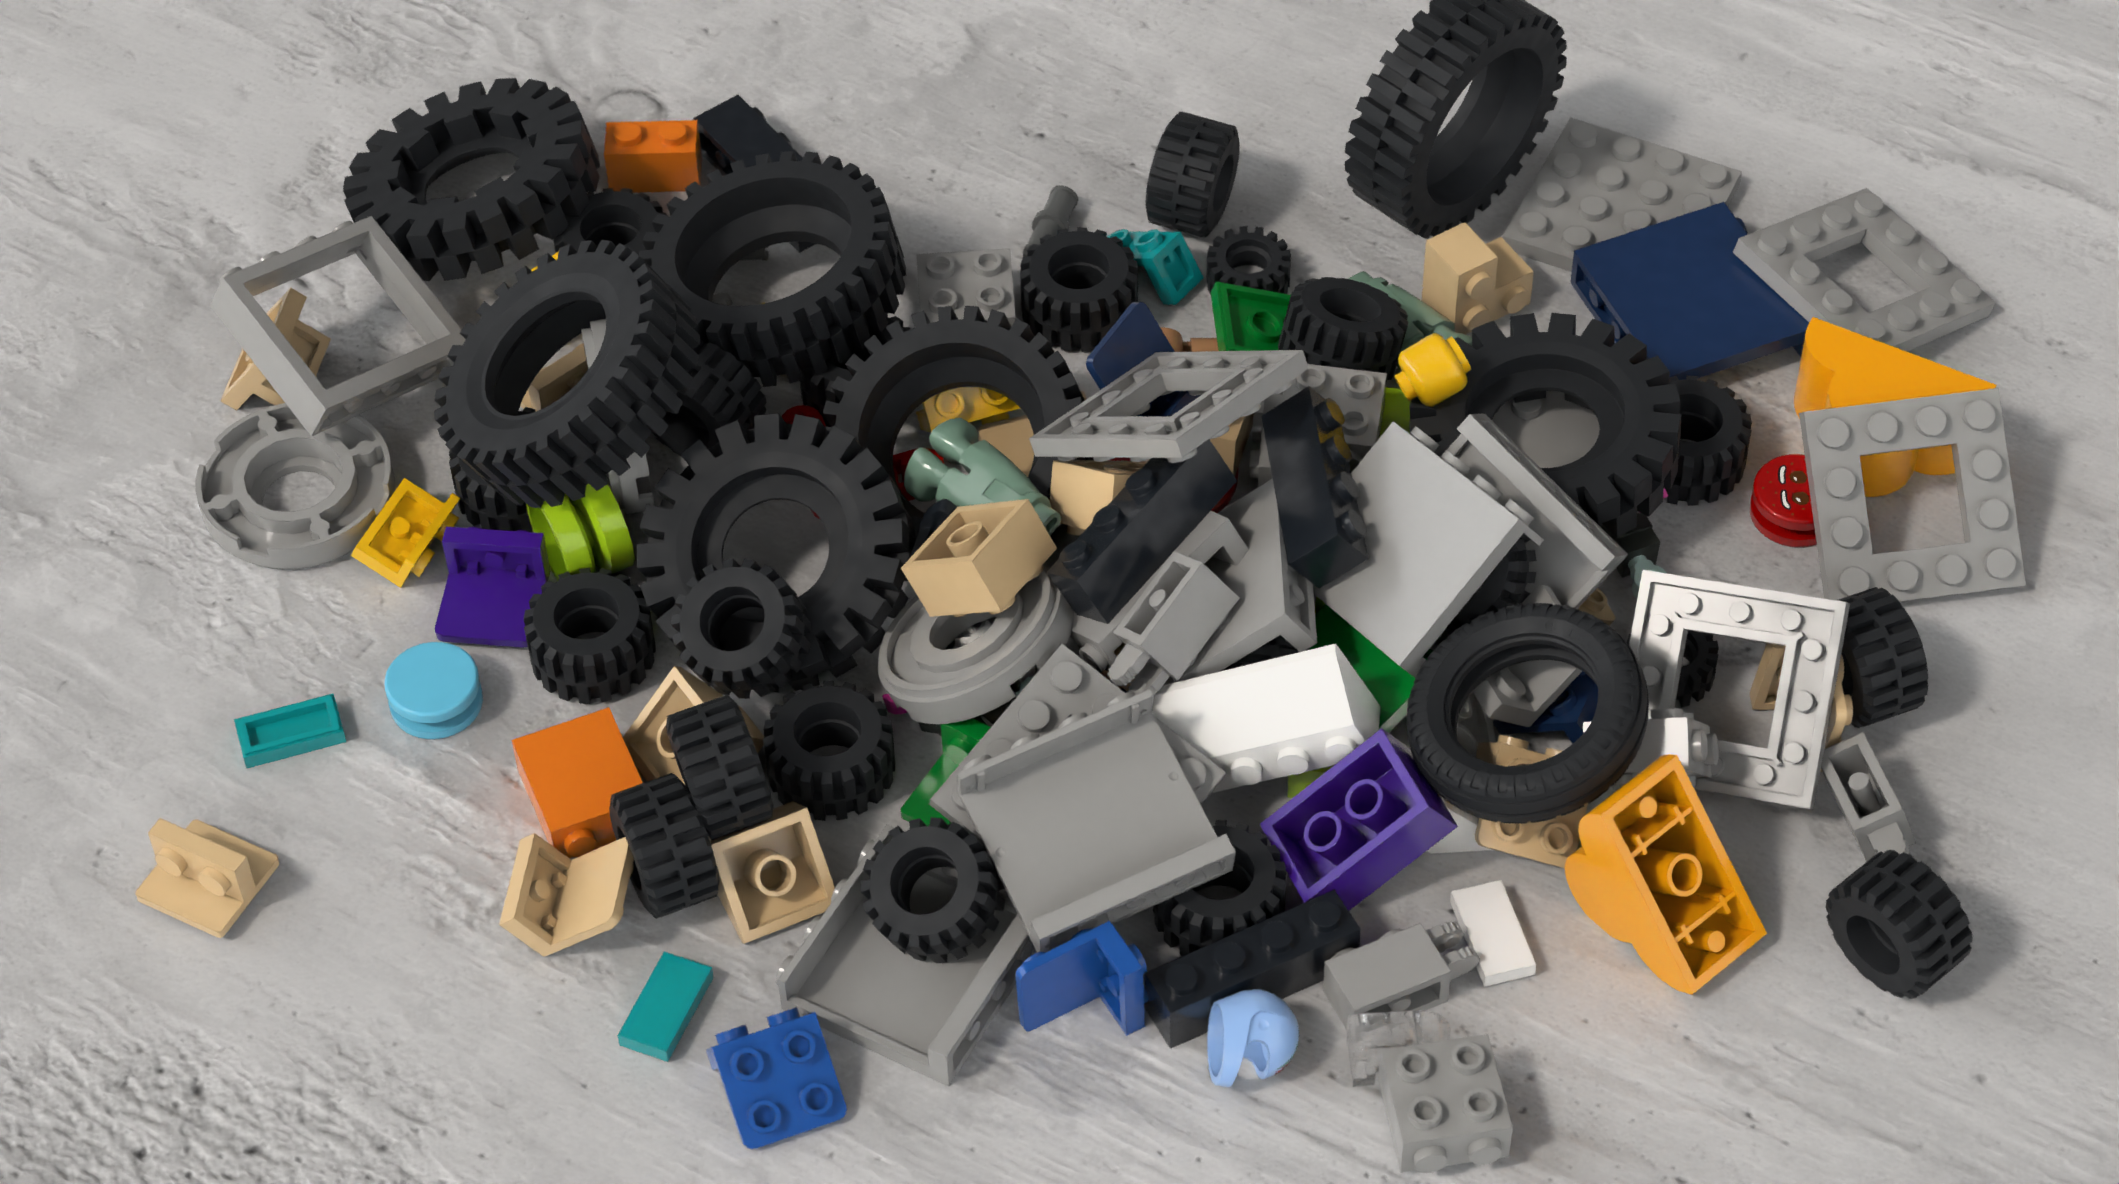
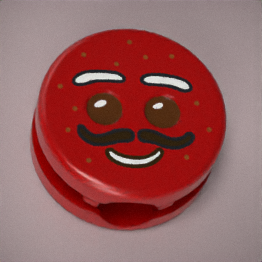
M1802 454L1783 455L1768 461L1757 472L1753 484L1750 501L1752 522L1761 534L1771 541L1784 546L1809 547L1817 545L1805 455Z

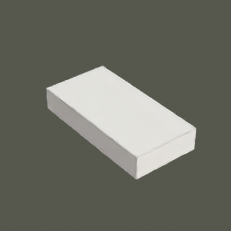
M1502 880L1451 891L1450 903L1460 928L1465 934L1468 947L1472 946L1480 958L1476 968L1484 987L1535 975L1536 962Z

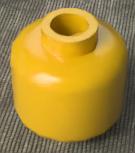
M1433 333L1399 354L1398 363L1402 371L1394 377L1408 401L1418 397L1425 406L1434 407L1463 390L1467 384L1466 373L1472 369L1452 336L1445 340L1440 334Z

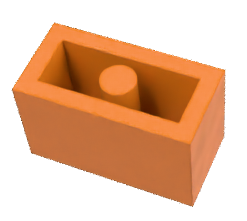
M698 121L606 122L604 160L608 187L613 188V191H621L622 188L632 189L633 193L686 192L685 188L694 181L701 186L702 153Z

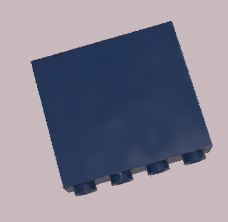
M1725 202L1574 250L1570 283L1596 320L1615 326L1614 344L1628 333L1646 344L1647 359L1658 355L1670 371V377L1677 376L1679 380H1686L1687 376H1698V379L1793 347L1800 357L1802 355L1805 333L1809 322L1733 253L1738 239L1748 234L1744 222L1739 217L1733 215Z

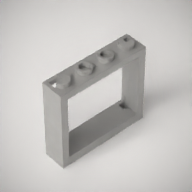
M372 216L355 223L352 221L343 222L331 233L319 238L309 236L299 242L295 248L283 253L278 251L270 252L261 258L258 263L244 269L234 267L228 270L218 280L220 284L209 305L311 436L439 379L443 367L454 365V362L447 357L452 345H463L466 340L460 334L462 329ZM356 254L427 345L325 389L253 296Z

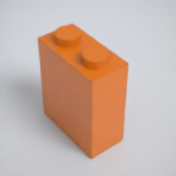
M609 707L512 740L519 775L550 845L568 858L580 857L616 841L610 818L611 795L643 782Z

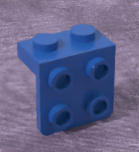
M1110 921L1094 929H1083L1076 933L1070 941L1048 952H1038L1031 955L1015 973L1019 1022L1025 1031L1029 1032L1100 997L1126 1036L1145 1027L1144 1004L1148 1002V995L1143 984V974L1147 973V965L1143 955L1135 944L1132 943L1127 946Z
M796 1007L766 1017L770 1028L749 1034L745 1024L715 1035L718 1045L706 1049L712 1070L718 1069L742 1144L748 1149H756L835 1122L846 1115L847 1106L815 1012L800 1017Z

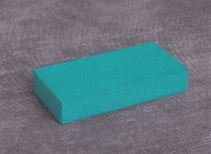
M334 693L234 719L246 768L347 742Z
M663 952L618 1034L619 1046L669 1062L714 978L712 967Z

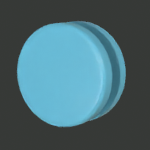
M428 642L413 646L394 659L385 675L384 686L391 716L400 729L412 736L423 739H441L455 735L467 728L476 719L481 710L483 692L476 663L465 650L456 645L444 642Z

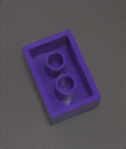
M1382 728L1260 823L1271 845H1276L1280 851V861L1285 863L1286 872L1304 903L1335 890L1348 911L1458 827L1439 794L1421 774L1411 749Z

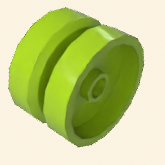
M587 484L585 497L573 501L565 494L563 504L551 507L544 501L541 508H533L526 503L533 532L544 533L550 570L557 581H559L558 575L568 571L570 575L579 574V569L590 568L591 572L595 573V565L599 569L611 570L612 574L634 565L635 556L628 527L608 485L596 491L590 484Z

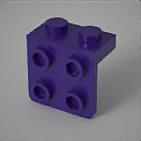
M446 526L442 545L449 574L435 625L437 639L442 642L528 647L524 630L525 610L530 609L529 600L533 594H542L541 586L549 581L551 572L544 533L524 530L505 531L477 527L461 528Z

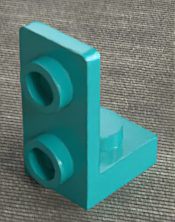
M1121 229L1107 236L1108 238L1118 237L1123 241V247L1131 249L1134 253V260L1137 261V266L1144 267L1163 305H1176L1204 279L1181 232H1160L1157 229L1147 232H1133Z

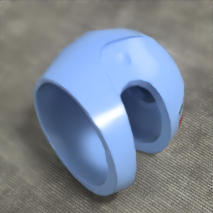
M1255 989L1240 991L1213 1003L1208 1021L1207 1053L1210 1077L1215 1085L1231 1087L1243 1058L1253 1063L1256 1074L1260 1079L1276 1075L1291 1062L1298 1048L1299 1025L1293 1011L1284 1000L1273 993Z

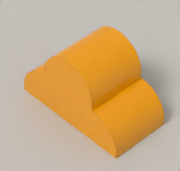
M1812 317L1804 338L1794 394V408L1799 417V413L1806 411L1994 389L1997 385ZM1951 445L1860 456L1865 497L1884 496L1899 490L1908 482L1914 471L1927 475L1955 473Z
M1666 754L1660 756L1580 820L1578 829L1582 846L1571 854L1565 862V876L1574 898L1586 915L1611 937L1622 942L1632 943L1643 962L1667 985L1680 992L1694 994L1767 934L1677 755Z

